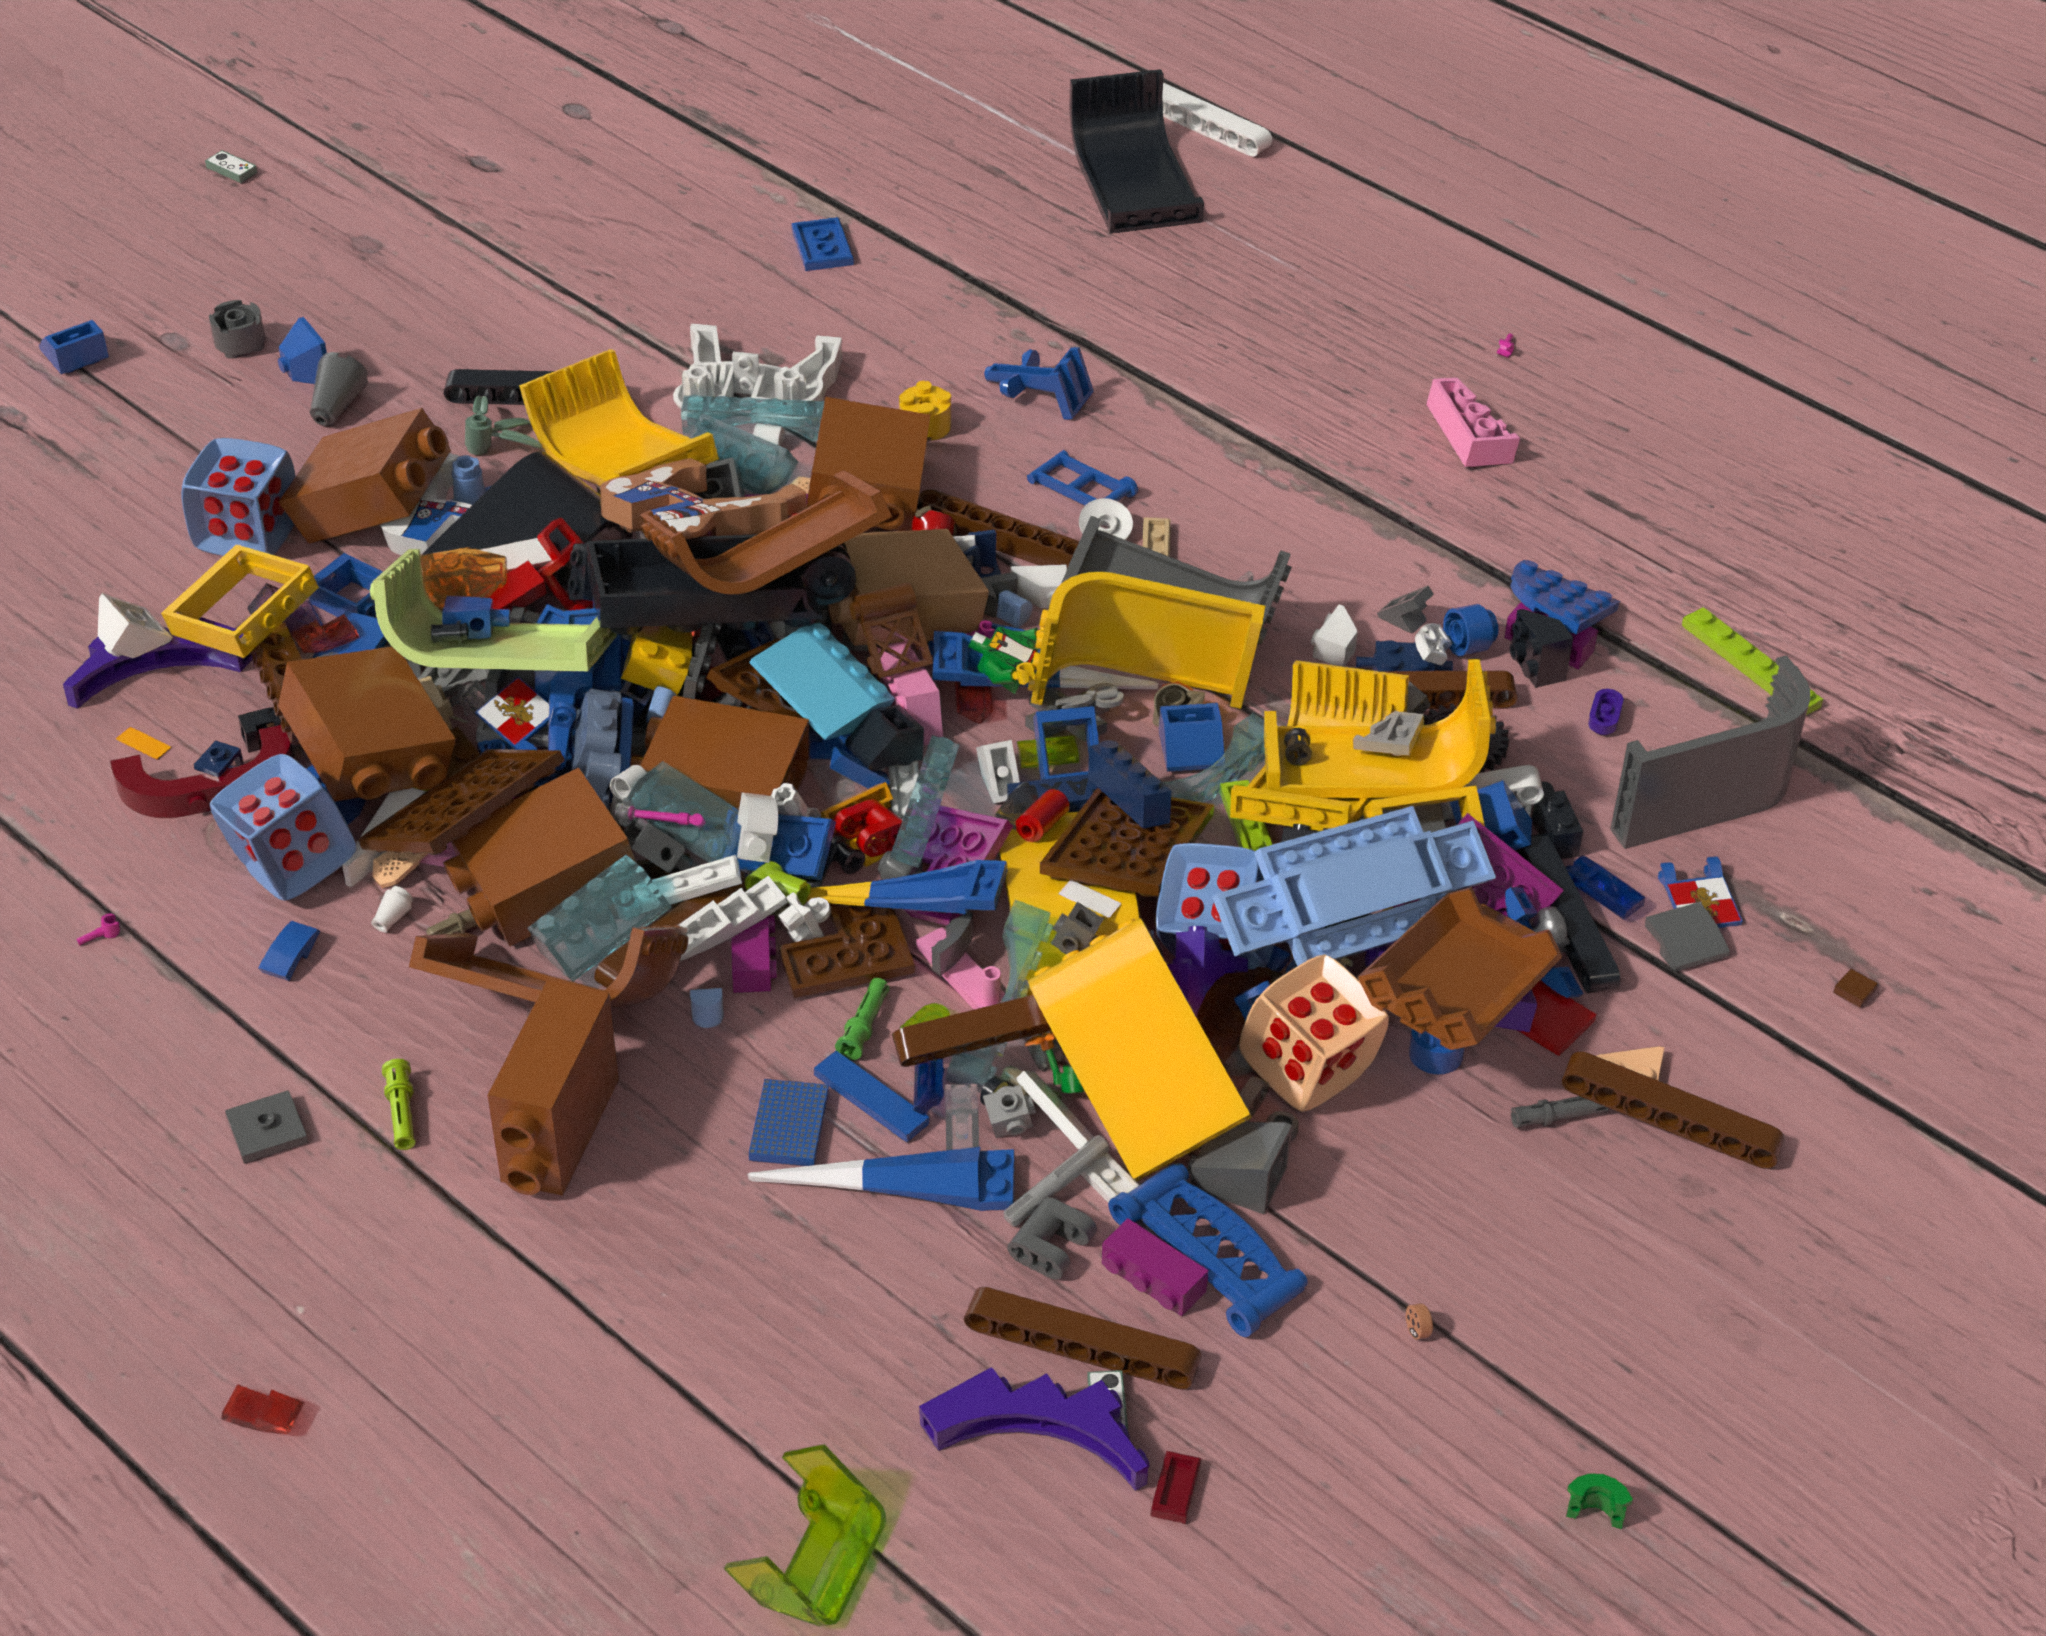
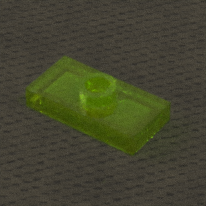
M1075 736L1045 738L1049 766L1079 763V752ZM1036 739L1017 741L1021 768L1039 767Z

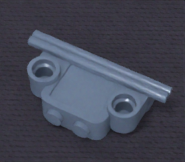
M590 688L589 692L585 694L581 709H576V718L572 723L571 771L577 768L581 770L610 812V781L619 775L621 767V754L614 753L621 692H609Z

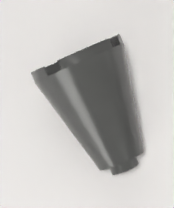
M330 352L321 356L318 362L310 415L319 425L334 424L368 383L366 368L351 356H347L345 359L338 357L339 353Z

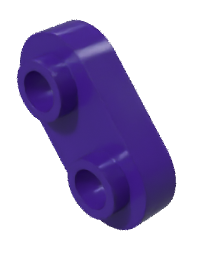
M1608 688L1596 692L1588 721V726L1593 732L1599 735L1615 732L1624 700L1620 692Z

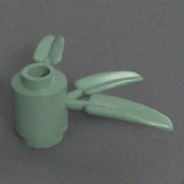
M477 396L473 404V412L475 414L465 420V446L469 453L474 455L487 453L488 448L491 446V436L526 444L538 449L542 448L540 442L536 439L508 430L528 425L530 421L525 418L504 419L495 422L494 428H492V421L484 415L488 412V398L486 396Z

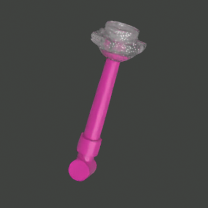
M623 798L622 803L618 802L615 809V819L620 821V824L624 827L629 826V823L635 817L675 822L679 825L693 824L698 828L705 824V818L698 813L690 815V813L682 812L677 814L636 810L632 801L628 798Z

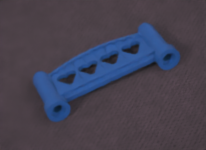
M1181 1163L1170 1164L1129 1193L1121 1192L1109 1201L1110 1214L1117 1224L1121 1225L1127 1218L1134 1223L1142 1220L1168 1245L1209 1270L1208 1282L1233 1304L1227 1309L1226 1317L1231 1328L1242 1337H1249L1260 1328V1322L1301 1294L1308 1284V1280L1301 1270L1286 1271L1265 1241L1238 1214L1213 1196L1187 1182L1189 1173ZM1176 1198H1183L1187 1201V1206L1193 1207L1197 1211V1213L1189 1215L1171 1216L1169 1214L1173 1200ZM1199 1219L1208 1220L1212 1228L1220 1231V1234L1217 1236H1193L1196 1222ZM1224 1240L1231 1241L1235 1249H1239L1244 1253L1242 1257L1219 1259L1216 1257L1219 1245ZM1246 1262H1254L1257 1264L1258 1270L1264 1271L1268 1275L1265 1279H1240L1243 1265Z

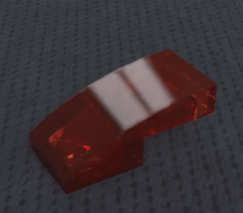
M344 614L322 626L314 620L290 633L304 653L333 649L359 638L357 630Z
M237 1384L222 1411L221 1420L257 1431L289 1434L304 1407V1402L272 1389L267 1396Z

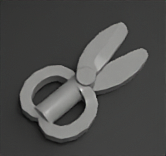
M1100 683L1091 686L1084 695H1073L1057 699L1055 706L1064 705L1062 709L1089 706L1113 708L1123 703L1124 694L1118 691L1116 685Z

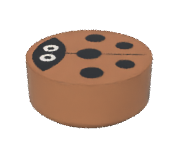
M1423 1303L1409 1305L1406 1309V1323L1411 1336L1416 1340L1430 1337L1433 1331V1321L1429 1309Z

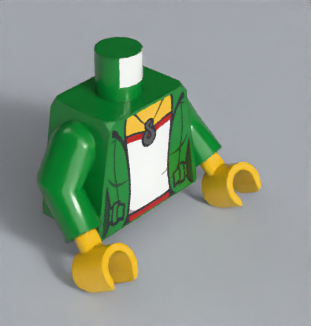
M998 627L991 639L975 632L968 647L983 654L977 666L978 670L985 674L993 684L1001 685L1015 694L1020 684L1026 685L1030 681L1029 677L1035 676L1032 662L1035 652L1039 650L1035 648L1039 631L1044 632L1045 627H1040V630L1033 628L1025 631H1012L1004 627Z

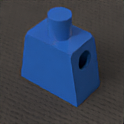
M447 596L442 611V623L454 624L461 620L462 623L468 624L469 639L490 638L493 627H510V609H493V599Z

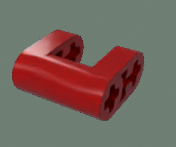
M869 799L842 809L833 819L836 822L834 830L847 839L857 837V848L869 857H877L887 851L906 845L912 837V827L875 799Z

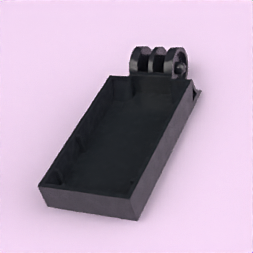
M758 534L701 536L685 540L695 559H706L720 555ZM652 540L587 541V573L600 628H609L610 631L619 635L637 634L645 626H668L671 630L681 633L694 632L702 624L725 623L728 627L737 630L753 629L759 624V621L782 620L785 624L792 627L811 626L816 622V619H823L819 605L840 602L849 596L856 583L855 569L851 563L845 542L758 589L742 594H723L704 587L665 558Z

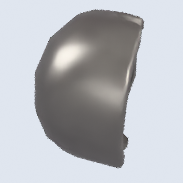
M1556 907L1541 909L1533 920L1532 928L1535 932L1550 929L1560 953L1568 952V948H1564L1570 944V940L1567 938V927L1564 917Z

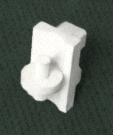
M794 892L786 898L790 906L778 916L789 930L787 933L793 942L824 937L818 923L824 922L831 913L828 901L817 897L810 899L805 906H802Z

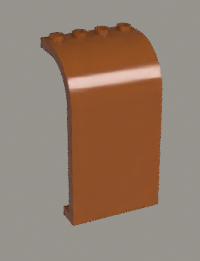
M843 470L834 475L840 491L712 558L695 559L681 531L677 532L675 527L669 526L667 521H662L660 516L654 515L651 510L640 516L644 522L641 525V529L648 541H653L656 548L665 558L710 590L723 594H742L764 586L889 519L892 515L880 490Z
M664 925L663 927L652 926V928L641 927V929L632 927L623 967L614 982L605 990L475 955L478 936L469 933L416 936L409 967L536 1002L548 979L608 992L610 994L611 1008L630 1006L653 998L671 981L678 968L681 955L686 952L689 938L686 936L688 928L674 925V927Z

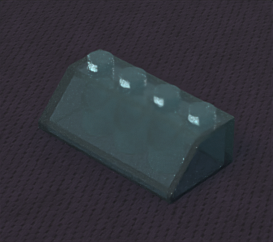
M703 413L689 435V438L692 439L707 432L713 434L719 457L716 461L733 457L741 471L744 489L754 494H771L785 486L798 464V460L786 448Z
M664 761L660 762L637 781L621 805L625 809L632 807L634 812L635 810L677 814L682 812L690 813V815L698 813L705 818V824L700 828L693 824L679 825L675 822L644 820L708 863L733 855L737 857L742 828L737 822L739 810Z
M625 855L547 914L539 918L527 929L540 953L574 982L630 939L632 927L640 929L641 927H647L672 907L644 869L629 856Z

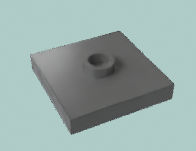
M289 1090L225 1110L226 1118L244 1164L308 1143L306 1132Z

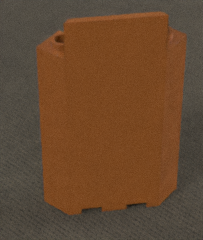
M1472 887L1446 894L1358 976V979L1371 1006L1380 1011L1387 1009L1401 1017V1023L1421 1034L1426 1031L1440 1039V1045L1449 1050L1478 1044L1562 958V955L1550 929L1535 932L1489 906L1480 904Z

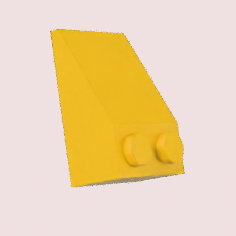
M645 626L641 632L632 635L621 679L655 690L657 686L664 687L678 695L687 676L692 657L693 633L676 632L668 628V626Z

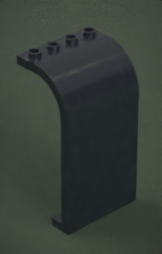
M1161 69L1070 79L1069 110L1075 154L1110 234L1203 223L1204 201L1202 197L1195 198L1167 138L1163 117L1164 74Z
M534 452L514 464L421 554L424 587L428 593L442 604H445L447 596L471 597L502 576L443 588L436 559L537 538L539 533L553 520L558 518L564 519L584 543L591 541L606 528L610 530L614 527L621 533V540L630 539L633 536V532L629 533L626 529H621L619 524L602 516L601 495L546 452ZM555 528L549 535L550 540L559 553L570 543L558 528ZM570 560L563 567L554 572L553 576L555 577L570 562Z

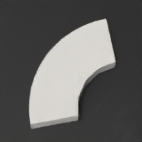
M1426 624L1415 636L1416 647L1424 661L1442 665L1448 659L1445 651L1452 643L1440 624Z

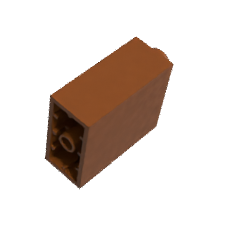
M825 396L806 508L840 491L834 475L844 470L881 491L892 517L874 527L895 531H912L911 524L916 513L930 414Z
M423 408L324 436L278 502L309 544L408 517L451 452L448 438L439 426L433 424Z
M392 646L287 662L278 707L334 802L359 797L371 800L380 797L384 793L411 788L427 790L437 786L446 778L456 739L404 656L398 653Z
M673 695L663 718L651 717L645 735V748L647 752L644 757L634 755L631 758L630 767L632 765L641 766L646 770L650 779L648 788L643 790L641 794L640 810L666 812L669 806L677 802L686 813H690V815L698 813L705 818V824L700 828L723 831L728 810L739 811L742 792L771 796L773 790L779 788L783 783L792 784L796 791H799L811 762L809 719Z
M579 768L513 799L511 804L493 811L490 819L475 824L469 828L470 832L466 836L451 841L456 856L443 862L444 868L459 895L474 889L476 894L466 898V903L480 930L484 932L497 926L509 947L618 893V890L642 880L628 838Z
M547 979L487 1094L500 1181L506 1183L518 1193L534 1195L539 1191L560 1196L564 1195L619 1081L610 994L608 992Z

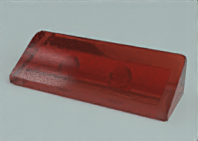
M955 681L957 713L975 723L981 724L993 711L991 686H961L960 682Z

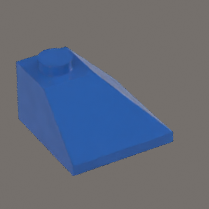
M304 317L298 318L279 346V368L282 373H287L292 381L315 384L318 362L321 356L327 353L324 340Z

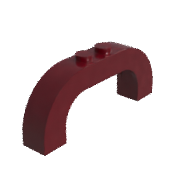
M281 725L259 729L262 744L259 754L246 764L227 768L220 777L204 773L175 780L156 779L144 771L140 754L110 760L118 795L127 807L149 817L178 818L211 811L210 802L220 791L263 761L279 754H286L295 759L293 744H291L287 733L282 732Z

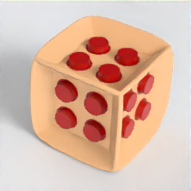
M1325 954L1307 960L1277 979L1256 999L1242 1029L1239 1048L1244 1059L1264 1081L1268 1082L1269 1086L1283 1100L1297 1110L1304 1112L1321 1105L1344 1090L1371 1065L1386 1035L1389 1016L1386 1010L1380 1011L1371 1006L1360 981L1342 964Z

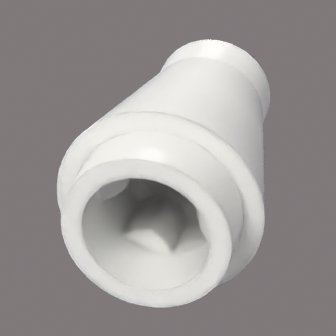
M393 886L391 890H386L371 924L380 932L386 933L393 924L412 908L413 898L410 893L398 886Z

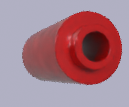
M1056 789L1047 790L1016 820V830L1019 836L1028 842L1040 840L1069 811V801L1066 795Z

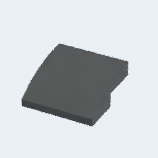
M1700 902L1646 917V929L1660 943L1659 954L1675 972L1730 955V950L1722 933Z

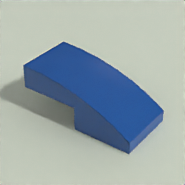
M290 921L273 941L258 969L264 974L290 981L301 957L308 958L320 933L319 929Z

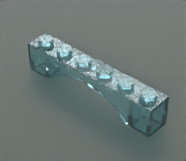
M684 395L681 408L682 433L684 436L697 437L707 432L715 434L718 431L735 425L763 423L790 429L812 442H817L825 401Z
M1252 713L1236 724L1228 749L1209 768L1184 779L1163 782L1172 790L1171 797L1205 803L1217 796L1220 790V783L1237 781L1248 771H1253L1258 764L1265 760L1264 719Z
M932 735L890 858L919 868L960 746L959 744L947 738H939Z
M1016 899L1005 923L1002 935L1008 955L1009 981L1001 1003L1027 996L1030 988L1028 980H1026L1030 969L1037 970L1042 957V953L1038 952L1041 941L1048 942L1053 925L1049 924L1050 912ZM1008 1042L953 1056L947 1069L945 1080L981 1093L985 1083L991 1077H994L997 1072V1068L993 1066L996 1055L1003 1056Z

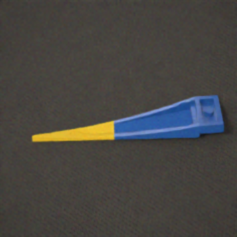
M974 860L903 877L847 885L810 888V894L806 902L812 898L820 897L826 899L831 904L966 914L971 909L981 911L996 910L1008 872L1007 861Z

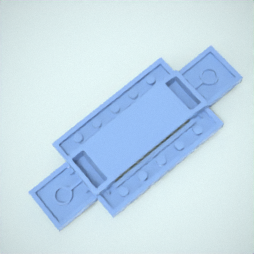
M1410 806L1259 848L1254 854L1264 880L1217 893L1212 898L1235 957L1288 941L1295 962L1299 966L1319 955L1325 954L1337 960L1393 943L1446 894L1489 882L1495 879L1496 876L1474 821L1435 832H1423L1414 807ZM1416 899H1420L1419 901H1416V902H1412V903H1409V904H1406V905H1402V906L1395 907V908H1392V909H1389V910H1385V911L1378 912V913H1375V914H1372V915H1368V916H1365V917H1362V918H1358V919L1351 920V921H1348V922H1345V923H1341V924L1334 925V926H1331V927H1328V928H1324L1325 926H1328V925H1332V924H1335V923H1338V922H1342V921L1349 920V919H1352V918H1355V917H1359V916L1366 915V914H1369V913H1372V912H1376V911H1379V910H1382V909H1386V908L1393 907V906H1396V905H1399V904H1403V903L1410 902V901H1413V900H1416Z

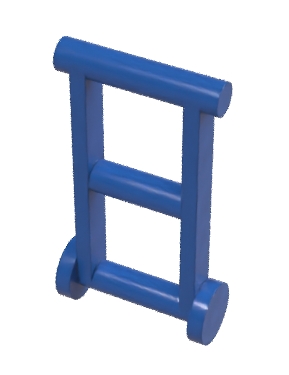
M1062 450L1027 475L1029 483L1034 484L1037 482L1083 505L1096 500V498L1080 491L1082 487L1092 480L1114 490L1105 499L1119 501L1124 496L1132 498L1138 493V486L1131 477L1125 476L1121 480H1117L1069 457L1065 450ZM1059 465H1062L1081 476L1070 484H1066L1047 474Z

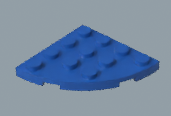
M1529 560L1519 562L1514 567L1511 576V589L1526 607L1533 612H1544L1549 615L1548 617L1561 620L1567 630L1574 634L1582 632L1615 613L1620 603L1619 600L1612 598V594L1606 591L1587 588L1588 585L1584 582L1567 580L1563 578L1561 573L1538 568L1537 563Z

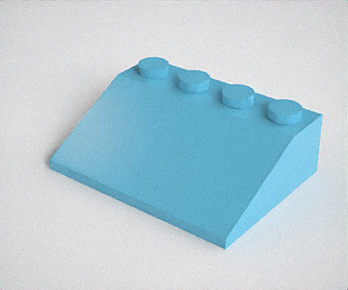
M820 622L799 628L753 657L749 662L803 718L809 719L811 727L824 740L853 732L872 709L891 706L895 700L887 691L885 685L878 682L868 671L867 667L861 664L849 652L848 648L841 644L830 633V630Z

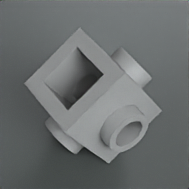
M1021 1085L1014 1087L1005 1086L998 1089L995 1093L983 1096L996 1138L1008 1134L1018 1135L1026 1129L1033 1127L1030 1115L1035 1114L1036 1111L1031 1096H1024Z

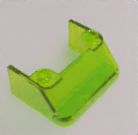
M825 1444L787 1451L782 1456L783 1460L804 1480L798 1492L797 1501L801 1513L810 1522L785 1573L768 1556L729 1562L724 1567V1570L760 1606L819 1627L834 1625L840 1620L886 1525V1513L882 1504Z

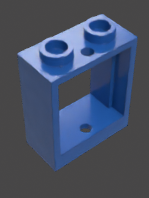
M343 553L314 576L319 588L309 596L310 604L338 618L343 615L345 610L375 617V600L371 599L370 593L355 603L337 594V592L350 582L370 591L371 583L383 571Z
M1094 706L1036 712L1033 722L1040 779L1088 774V771L1050 775L1044 728L1085 724L1089 754V746L1099 744Z

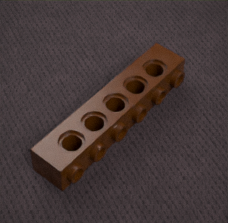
M281 623L251 651L253 666L259 670L260 682L266 686L267 698L272 700L274 713L281 720L282 732L287 733L291 744H299L300 742L279 709L278 704L287 662L302 660L286 623Z

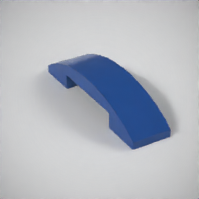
M1508 888L1505 892L1507 917L1534 931L1528 920L1538 913L1524 888ZM1553 966L1541 979L1551 989L1566 998L1580 997L1584 994L1569 967L1555 968Z

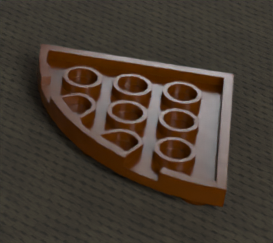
M779 638L712 668L706 677L715 684L718 690L728 693L761 711L803 718L749 663L753 657L779 642Z

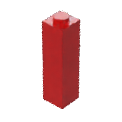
M528 560L471 597L493 599V609H510L511 614L513 606L524 608L545 595V580Z

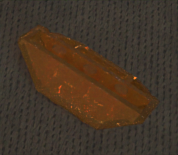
M468 547L421 555L422 577L425 590L434 605L441 611H443L447 596L488 598L498 587H503L507 582V558L503 555Z

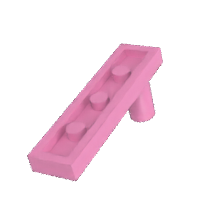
M941 927L916 940L917 950L931 965L932 947L938 941L946 938V931ZM966 952L952 968L942 975L973 1009L1010 1001L1009 997L1001 990L1000 970L993 966L982 970Z

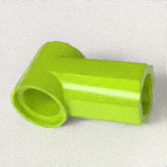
M773 861L765 862L745 879L746 889L749 890L769 876L786 897L794 892L802 906L806 903L810 894L809 883L784 873L781 866Z

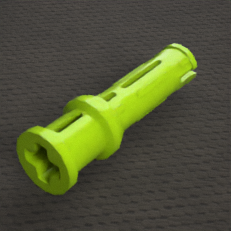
M397 1058L386 1061L381 1068L382 1075L386 1079L387 1084L384 1088V1095L391 1106L394 1145L399 1150H408L416 1143L410 1107V1098L414 1090L413 1085L409 1082V1075L411 1073L410 1063L407 1060Z

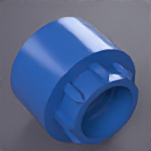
M1480 604L1450 609L1444 617L1443 630L1452 643L1449 649L1456 656L1487 651L1498 637L1499 627L1496 616L1491 610L1485 609Z
M1412 1029L1409 1057L1412 1063L1424 1072L1437 1075L1453 1072L1461 1065L1465 1047L1449 1050L1440 1045V1039L1426 1031L1421 1034Z

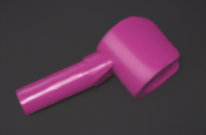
M1509 333L1505 340H1499L1500 348L1497 350V354L1507 358L1512 355L1514 344L1510 342L1513 339V334Z
M985 620L979 623L978 631H972L967 633V635L974 636L975 632L991 639L995 629H991V621Z
M105 914L101 917V927L76 940L80 946L101 936L115 938L119 934L120 923L116 922L115 914Z

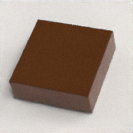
M1850 969L1835 985L1833 993L1861 1008L1874 994L1878 983Z

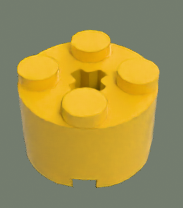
M923 380L899 395V409L930 414L927 437H931V441L938 440L949 433L951 428V394L948 391L932 385L929 381Z

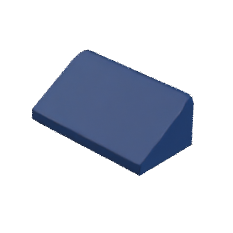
M837 746L833 748L830 769L868 789L883 782H886L887 785L890 784V779L885 772L869 770L857 757Z

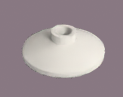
M1103 498L1089 502L1084 506L1079 516V527L1082 534L1090 516L1101 519L1098 530L1124 540L1129 537L1133 527L1132 516L1123 504L1112 499ZM1105 525L1108 527V529L1102 528L1101 526Z

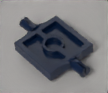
M1387 640L1376 641L1373 657L1356 656V668H1373V671H1453V661H1445L1442 665L1427 662L1422 659L1415 642Z

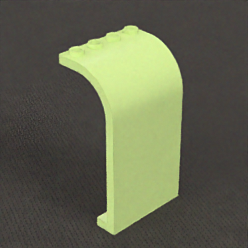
M408 549L374 579L370 587L371 599L375 600L378 624L387 641L398 653L408 660L427 667L589 671L617 637V634L610 631L609 628H600L598 617H596L590 625L510 623V627H493L490 638L463 640L462 644H459V641L432 643L431 624H443L442 611L434 605L425 590L420 549Z

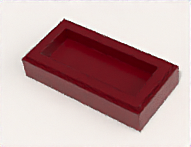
M1166 1450L1151 1506V1517L1186 1524L1201 1466V1458Z

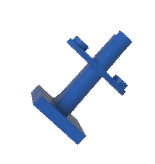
M1071 347L1055 368L1039 367V353L1032 349L1023 353L1022 365L994 363L992 366L985 368L984 375L986 381L1000 383L1001 394L1008 398H1015L1026 388L1055 393L1063 419H1073L1094 392L1080 347Z
M595 664L589 671L535 670V691L549 702L548 750H560L565 759L563 763L555 768L556 770H562L566 767L567 758L572 759V737L570 734L572 723L576 718L575 707L581 708L586 692H589L590 688L594 689L595 679H593Z

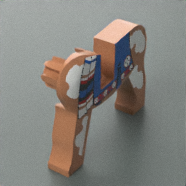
M692 458L655 466L639 474L613 478L602 483L600 486L601 514L605 519L619 524L621 529H626L629 533L642 531L641 525L644 522L640 515L651 510L654 515L660 516L662 521H667L669 526L675 527L677 532L681 531L685 539L700 537L706 533L710 536L745 535L767 530L788 519V504L786 500L772 494L707 502L693 494L707 491L706 465Z

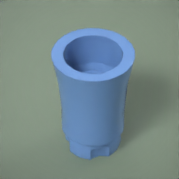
M463 455L452 463L453 501L473 505L486 492L482 469L477 458Z

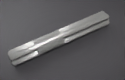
M1100 1135L1095 1136L1003 1212L1005 1220L1013 1227L1019 1225L1036 1210L1045 1198H1052L1109 1151L1108 1142Z

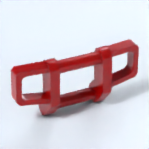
M558 518L553 520L537 536L538 541L552 561L548 562L537 572L564 606L565 611L586 609L587 607L591 609L593 608V602L579 600L574 602L569 600V595L553 576L554 572L570 560L573 545L584 543L564 519ZM555 528H558L570 542L560 553L549 538L550 533Z

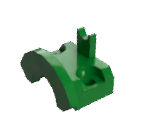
M1589 1473L1577 1477L1568 1485L1567 1491L1570 1493L1566 1517L1576 1519L1583 1509L1597 1508L1609 1516L1612 1527L1622 1529L1627 1507L1632 1505L1633 1501L1628 1489L1622 1483L1605 1474Z

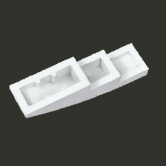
M767 876L746 892L740 888L718 905L713 900L679 924V926L688 928L686 936L689 938L686 952L681 955L680 961L706 951L763 920L788 903L786 896L772 879Z

